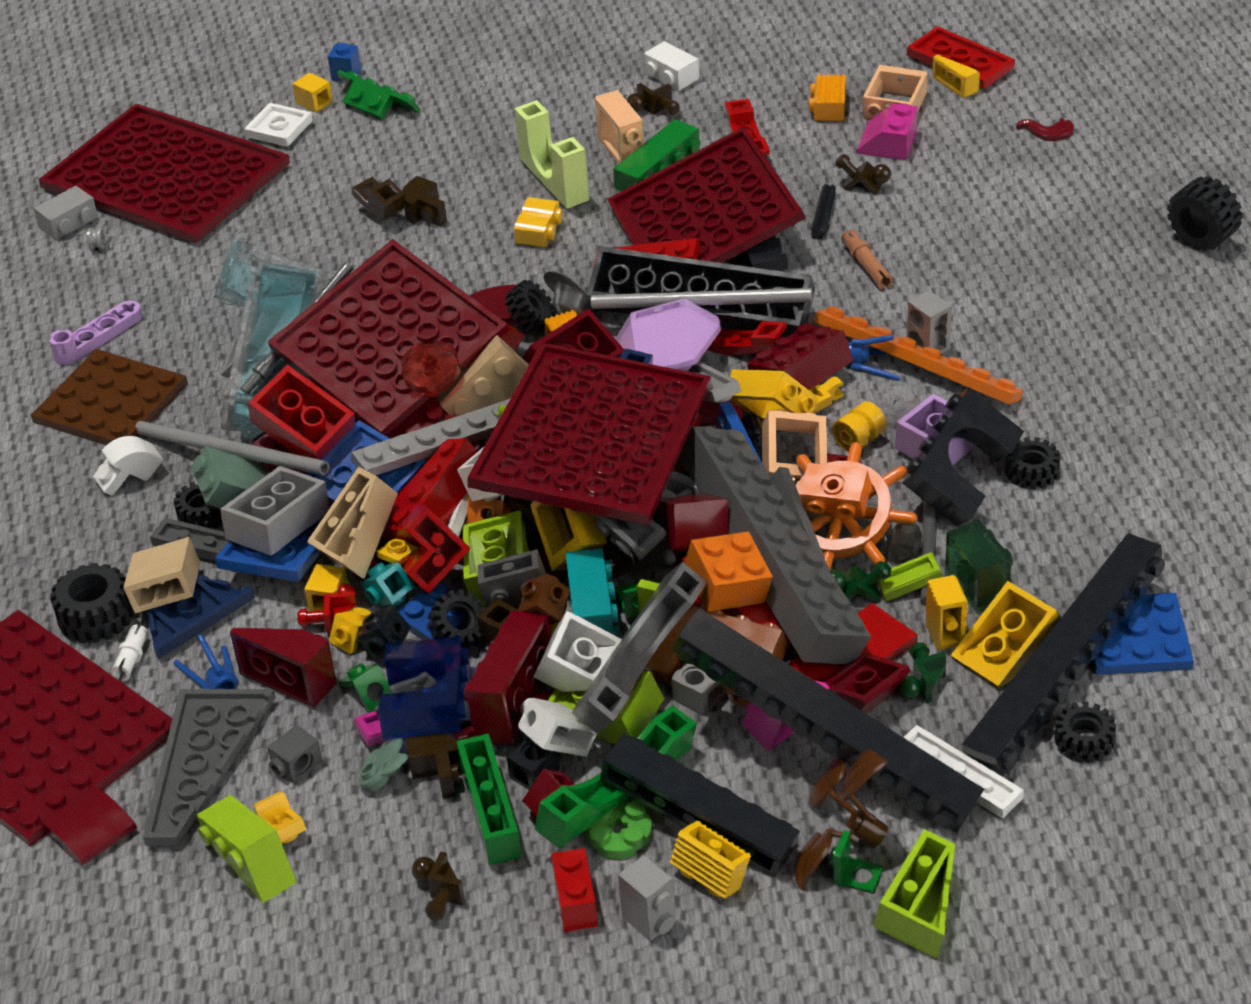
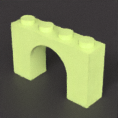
M537 100L514 108L520 160L566 209L589 201L585 149L574 137L552 143L549 112Z

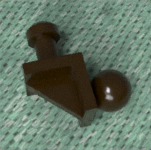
M639 83L637 84V93L629 95L626 100L635 112L644 108L651 114H655L665 109L667 114L673 116L680 109V104L672 100L670 84L652 91L644 84Z
M847 154L840 155L835 161V166L838 169L842 168L848 174L843 185L845 190L857 185L866 187L873 195H876L882 183H886L891 177V170L885 164H878L873 167L866 161L856 168L849 161L850 157Z
M440 851L436 861L430 857H420L414 861L412 874L416 880L428 882L430 896L433 899L425 907V913L428 918L435 921L442 920L446 914L445 906L447 902L463 906L465 898L462 880L457 879L448 862L447 853Z

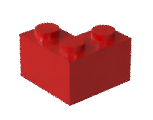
M422 502L401 523L404 529L421 544L401 567L427 593H430L471 548Z

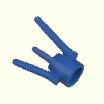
M887 335L862 340L852 339V342H848L853 361L849 363L852 364L851 370H860L899 381L900 376L863 365L864 362H869L870 354H889L866 345L894 340V336Z
M199 634L197 638L212 665L206 672V682L179 660L174 661V665L203 689H236L239 683L234 674L227 647L225 645L221 647L224 667L217 662L202 634Z

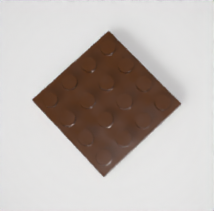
M95 349L31 414L34 423L107 445L120 437H138L139 434L135 427L138 421L151 423L188 382L185 375Z

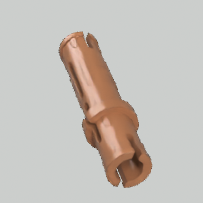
M849 229L852 237L845 231L841 236V241L850 250L853 260L862 265L879 289L885 288L882 281L887 287H890L893 283V277L871 252L870 245L862 241L855 230Z

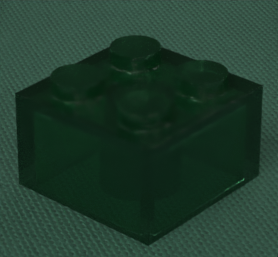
M976 520L946 532L945 576H956L971 608L976 614L984 612L1006 582L1012 583L1011 566L1013 565V557L1007 548H1003L996 540L992 530L987 529L980 520Z

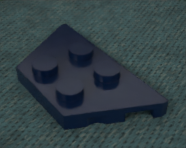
M198 574L193 597L146 610L156 657L161 658L254 599V590L249 586H245L243 590L232 588L228 581L212 580L207 576Z

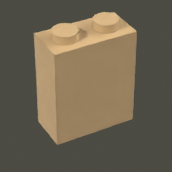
M190 537L132 554L123 588L134 613L193 597L200 560Z

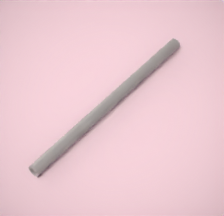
M138 421L135 426L139 435L201 449L208 446L246 459L322 476L327 475L330 470L329 463L319 459L145 421Z

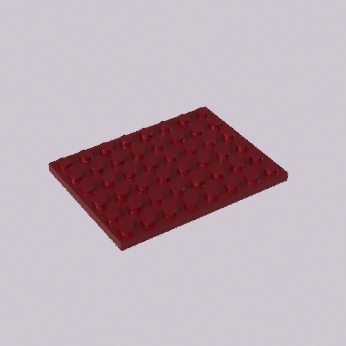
M135 103L39 179L41 188L57 194L77 186L93 197L96 208L197 243L290 164L289 154Z
M541 342L468 476L467 487L483 492L502 494L512 498L540 502L545 505L568 508L573 511H582L603 517L630 521L635 524L649 525L708 392L711 376Z
M20 610L15 611L0 622V824L28 846H31L47 834L44 826L41 824L42 820L94 785L101 790L105 789L167 741L173 718Z

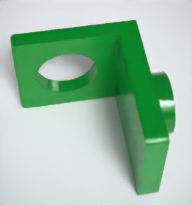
M639 582L616 587V594L626 620L636 618L639 615L637 585Z
M360 663L346 672L347 676L338 681L340 687L354 686L368 713L375 711L374 708L395 696L393 692L389 691L390 685L379 665L364 666L363 663ZM374 682L380 684L383 689V695L378 701L370 700L367 695L368 686Z
M843 830L838 845L834 846L831 851L829 866L834 867V884L874 894L883 871V865L851 858V832ZM857 869H866L871 872L872 878L868 882L861 883L855 881L852 874Z

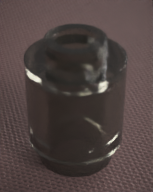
M898 523L893 528L887 550V555L892 562L900 565L918 558L922 533L916 523Z

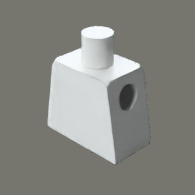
M528 698L521 705L520 712L522 717L519 722V729L543 749L587 757L597 733L571 713L573 710L563 704ZM559 726H562L568 732L563 733Z

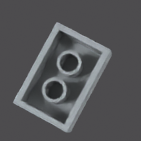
M279 466L220 508L225 539L272 556L324 517L329 510V502L325 481Z

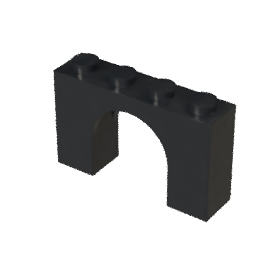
M970 388L960 395L958 393L953 394L945 405L948 408L945 415L941 414L932 426L935 430L932 436H927L919 446V450L922 452L919 457H914L906 467L908 474L902 482L903 485L958 527L973 518L986 495L961 477L954 469L949 457L951 438L965 439L977 446L994 461L999 462L1012 453L1024 433V430Z

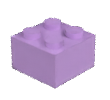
M932 394L898 420L896 424L895 449L911 458L919 457L922 452L919 450V446L927 436H932L935 430L932 426L941 414L945 415L948 408L945 405L948 401ZM951 438L949 457L952 465L976 446L965 439Z

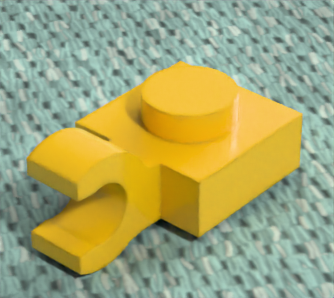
M837 376L809 390L818 397L813 411L814 414L832 405V400L835 401L844 396V393L838 388L843 385V382Z

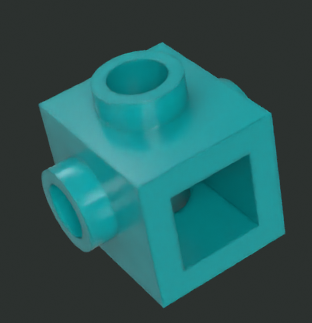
M381 562L367 572L369 577L361 582L365 589V596L378 608L388 605L397 606L406 599L405 594L415 587L399 562L387 565Z

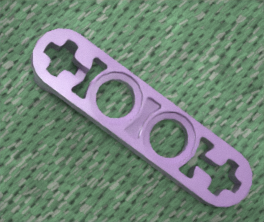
M125 301L73 333L69 330L53 332L50 335L51 339L49 342L55 362L60 365L71 364L138 323L142 319L140 304L136 301ZM110 324L113 325V326L108 327V328H103V327L106 326V325H110ZM85 338H92L88 341H82Z

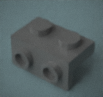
M594 514L597 519L594 525L606 537L610 534L617 539L615 544L625 555L629 556L632 553L639 560L648 554L667 535L665 530L653 519H651L649 525Z

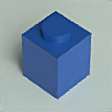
M347 43L334 44L328 55L331 80L342 81L337 75L339 70L346 73L353 71L359 74L361 63L358 45H348Z

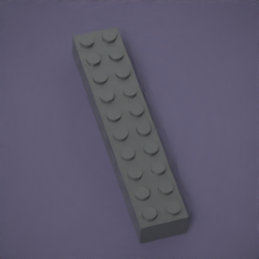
M692 426L679 458L701 494L728 499L729 534L749 531L773 576L766 602L801 660L809 663L850 664L860 656L871 635L853 609L849 599L839 587L835 577L825 565L821 555L811 543L809 536L797 521L795 514L790 510L782 494L776 488L770 475L762 466L756 453L753 452L746 441L744 434L735 429L725 430L709 426Z

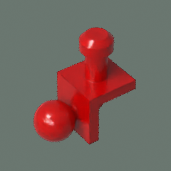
M342 583L339 585L337 593L324 594L323 610L308 611L307 608L300 609L297 612L298 624L301 627H309L311 623L325 622L327 636L330 637L335 614L358 607L355 588L348 583Z

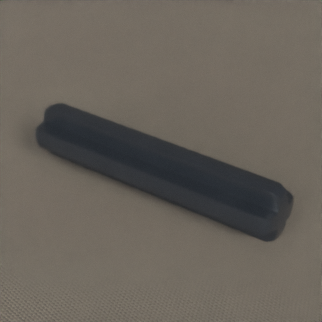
M833 184L822 186L811 226V236L813 238L818 237L821 239L825 236L836 195V187Z

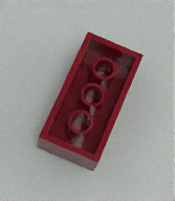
M511 611L505 623L501 624L495 640L489 644L488 652L482 662L478 663L474 676L464 689V699L468 702L470 725L474 728L475 737L489 734L491 743L513 745L520 732L519 722L522 717L520 712L522 703L528 698L537 699L546 683L534 678V674L551 639L547 614Z

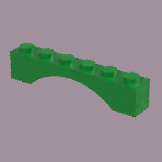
M671 705L652 719L637 739L644 741L649 747L662 754L669 755L677 761L691 750L697 723ZM601 773L581 784L563 785L540 802L534 830L558 849H561L627 799L629 795L600 779Z

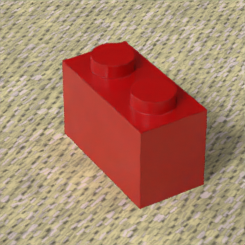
M585 848L551 853L554 881L564 932L598 927L596 901Z

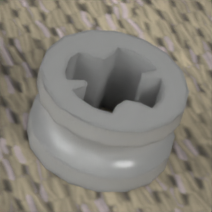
M98 227L97 230L88 228L87 242L90 251H95V248L105 250L106 236L103 227Z

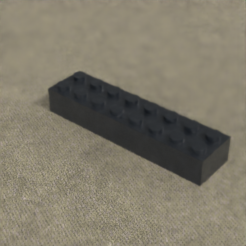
M599 246L587 294L592 296L812 288L813 302L815 287L810 275ZM812 302L702 305L699 307L718 316L721 328L756 330L762 321L786 322L788 327L781 336L788 337L795 333L799 326L808 323ZM650 307L605 308L598 310L630 314Z

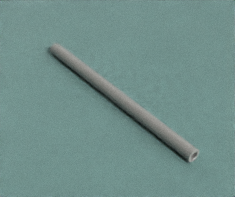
M812 288L592 295L591 307L592 309L654 307L684 298L698 306L812 302Z

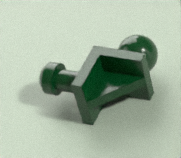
M884 561L876 563L874 570L869 574L855 565L844 574L836 569L830 570L849 600L854 596L862 595L874 603L880 601L877 583L881 579L886 580L892 575L891 567Z
M924 642L916 643L911 647L910 655L914 659L913 676L908 675L897 686V692L902 698L911 700L921 694L925 703L932 702V693L940 678L946 676V655L944 651L929 655L930 649Z

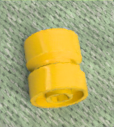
M864 401L833 423L832 434L837 444L847 452H849L850 446L854 442L860 443L863 449L868 445V441L875 440L886 431L887 421L883 412L875 404Z

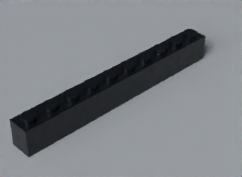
M1127 533L962 743L964 754L1000 776H1003L1007 770H1011L1014 767L1017 757L1025 747L1027 748L1031 745L1035 733L1041 725L1047 724L1052 711L1058 703H1062L1066 699L1068 690L1074 682L1082 678L1087 665L1091 660H1095L1099 656L1101 647L1108 638L1111 639L1115 635L1117 626L1123 618H1127L1131 614L1133 605L1137 600L1145 596L1153 579L1161 575L1165 566V560L1162 559L1161 544Z
M698 608L678 635L672 652L677 654L683 662L696 666L705 672L711 680L721 682L732 689L741 699L749 700L760 707L769 717L777 718L791 727L797 735L807 737L818 744L827 754L835 755L842 759L849 767L867 749H872L879 756L886 759L888 764L870 778L877 782L883 790L893 792L904 799L911 808L921 810L935 819L936 823L941 827L957 833L983 793L984 788L702 609Z

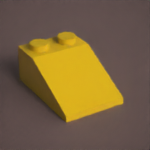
M1007 581L953 651L951 657L997 687L1002 688L1017 675L1061 619V616L1056 609Z

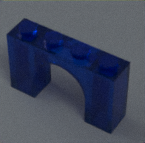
M462 636L386 643L384 661L390 686L417 677L423 672L432 676L437 683L416 691L380 694L378 715L382 738L392 739L461 732L462 719L467 718L464 689L466 684L470 682L468 667L471 666L469 648H463Z

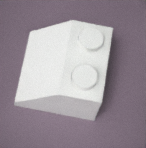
M567 611L551 636L534 674V678L561 692L587 691L622 639Z

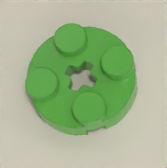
M624 800L584 830L585 840L590 848L592 846V848L598 851V855L604 858L614 860L627 859L636 855V850L640 849L643 845L645 848L649 844L652 837L651 818L645 811L643 803L640 801ZM621 825L626 828H622L621 833H614L612 827Z

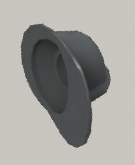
M548 271L544 274L545 283L554 292L552 307L558 315L561 313L565 314L566 311L570 312L571 310H574L577 315L588 308L594 310L591 307V296L573 279L556 271Z

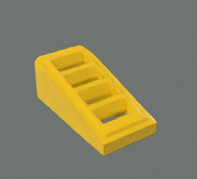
M940 55L933 56L932 77L962 98L979 91L980 73Z

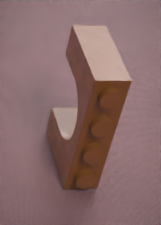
M694 604L691 605L668 633L643 669V671H651L657 682L672 686L671 680L674 673L678 669H682L684 662L672 651L678 635L699 608ZM720 610L707 612L777 658L783 659L789 644L780 627L771 623H765L764 625L754 623L742 615L728 616ZM725 686L724 690L732 704L747 707L750 703L749 700L741 699L732 689Z

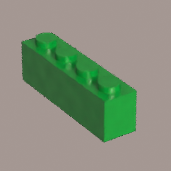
M676 119L671 121L613 168L614 188L623 191L698 151L701 144L699 128Z
M489 734L456 741L460 768L488 865L522 858L517 825Z

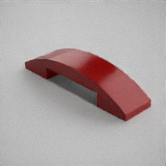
M749 98L724 102L731 133L744 126L764 156L770 155L766 139L761 137L755 123L754 110Z
M762 321L756 330H721L707 350L723 355L757 353L775 344L788 326L786 322Z

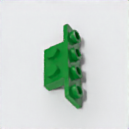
M339 70L337 72L342 81L350 86L342 100L346 106L381 120L384 119L392 103L417 113L421 110L415 103L416 99L406 92L399 94L388 85L381 87L370 78H366V80L361 79L353 71L346 73Z

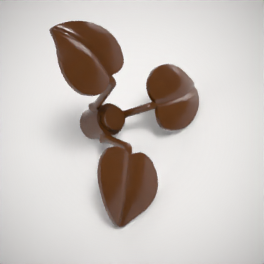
M872 749L862 752L847 771L844 778L845 784L838 795L833 788L844 776L845 762L836 757L826 769V773L822 774L813 786L808 799L809 805L814 808L820 806L829 794L831 798L851 814L846 824V827L851 832V842L856 844L858 840H861L871 848H876L885 838L888 825L871 814L854 793L878 770L888 764V761ZM850 799L859 810L854 809L846 801ZM831 829L825 830L823 834L817 832L804 845L796 859L794 870L795 880L800 889L805 891L807 880L827 854L831 846L832 837L841 838L843 832Z

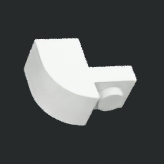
M135 436L120 437L102 449L107 459L99 466L93 477L104 493L114 495L129 474L147 481L164 459L153 444Z

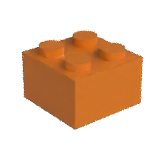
M749 531L691 540L685 564L707 582L699 594L707 612L765 603L773 576Z

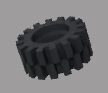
M526 279L505 295V305L509 306L506 309L508 313L513 314L511 318L513 321L515 319L518 321L517 325L519 327L524 326L525 331L528 332L530 330L531 333L542 329L545 326V318L554 317L556 311L553 310L552 303H550L552 300L550 296L547 297L545 295L546 291L544 289L540 290L539 284H534L532 280L527 281Z
M1029 437L1024 438V442L1019 439L1012 453L1006 456L1005 473H1007V478L1009 480L1012 479L1014 485L1020 482V487L1024 489L1027 485H1031V489H1036V485H1039L1041 489L1046 488V483L1052 485L1054 479L1057 480L1060 452L1056 450L1054 444L1049 446V441L1046 439L1043 442H1040L1038 437H1035L1034 441H1030ZM1025 462H1037V463H1040V464L1031 465V464H1027V463H1025Z
M194 481L190 482L189 488L184 485L181 487L182 492L177 491L175 494L176 498H174V506L178 521L206 528L213 526L214 529L219 527L218 522L223 524L220 508L211 505L195 508L196 506L206 504L198 484L195 485Z
M459 589L456 593H454V590L448 591L446 595L443 594L430 609L431 612L427 618L430 619V622L427 625L428 629H434L431 633L433 639L437 636L441 638L438 641L439 645L442 646L446 642L448 643L447 649L452 650L457 646V651H460L465 646L466 648L471 647L482 636L477 616L486 609V606L479 607V604L482 602L479 597L474 601L471 599L474 595L473 593L468 592L464 596V590ZM457 610L463 613L468 619V627L464 630L454 628L447 619L448 612Z
M1076 702L1072 703L1071 709L1066 706L1063 708L1062 713H1058L1054 742L1055 746L1058 745L1060 753L1065 752L1066 758L1071 759L1072 756H1076L1075 762L1081 763L1082 758H1087V763H1093L1094 757L1101 761L1104 759V754L1109 756L1111 748H1114L1116 734L1115 718L1113 715L1109 716V711L1106 708L1100 711V705L1094 704L1093 708L1088 707L1089 702H1083V707H1079ZM1085 728L1090 729L1096 732L1097 734L1093 736H1081L1073 731L1076 729Z

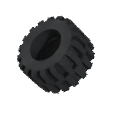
M1202 176L1197 177L1174 194L1167 205V210L1170 212L1167 214V217L1172 223L1170 224L1172 230H1175L1176 236L1179 239L1181 238L1184 244L1191 245L1196 250L1201 248L1202 251H1209L1210 249L1217 248L1238 231L1237 229L1242 224L1240 221L1243 218V213L1240 211L1242 208L1241 204L1237 202L1236 194L1229 190L1230 187L1228 185H1223L1221 180L1217 178L1213 180L1210 176L1204 178Z
M91 563L90 566H85L84 564L78 566V569L67 571V575L60 576L57 579L58 583L54 584L51 589L50 599L59 629H61L64 636H69V639L73 641L79 639L80 643H87L88 640H93V643L100 642L101 638H106V640L113 638V633H121L123 626L130 624V618L133 617L134 610L123 588L126 577L123 573H120L119 569L116 567L111 568L108 564L99 566L98 563Z

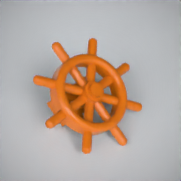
M858 442L851 444L847 461L816 464L812 463L804 454H800L796 458L797 464L805 473L795 485L807 512L820 514L810 521L814 532L830 523L826 538L816 535L830 570L834 558L851 557L863 552L868 555L874 565L879 561L885 562V557L875 544L884 536L890 522L915 524L918 519L917 515L913 512L892 510V501L888 487L907 475L906 467L898 466L881 477L870 467L859 463L862 445ZM876 495L878 498V508L866 507L868 499ZM855 518L871 519L872 522L863 530ZM846 527L852 536L839 539L841 528Z

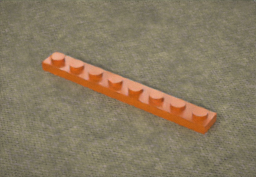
M833 306L816 311L813 321L825 327H831V329L843 330L846 336L853 339L862 340L892 335L890 329L870 326L867 324L868 321L857 316H852L851 318L844 315L842 309ZM894 336V340L870 344L874 348L1010 405L1021 400L1024 390L1015 387V382L1005 378L996 379L990 376L989 371L976 367L973 369L965 366V361L959 358H946L940 355L941 352L935 348H923L916 345V341L911 338Z

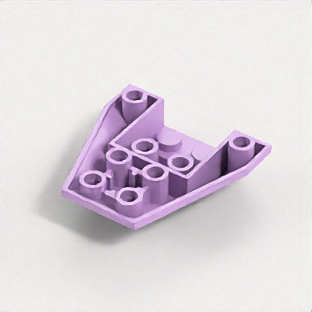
M684 298L630 313L616 340L624 350L627 348L652 354L653 365L686 371L692 367L691 365L697 364L721 331L720 320L718 316Z

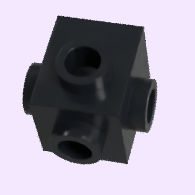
M391 605L370 613L363 620V627L356 638L376 660L387 655L389 657L396 655L403 648L402 643L411 627L398 610Z

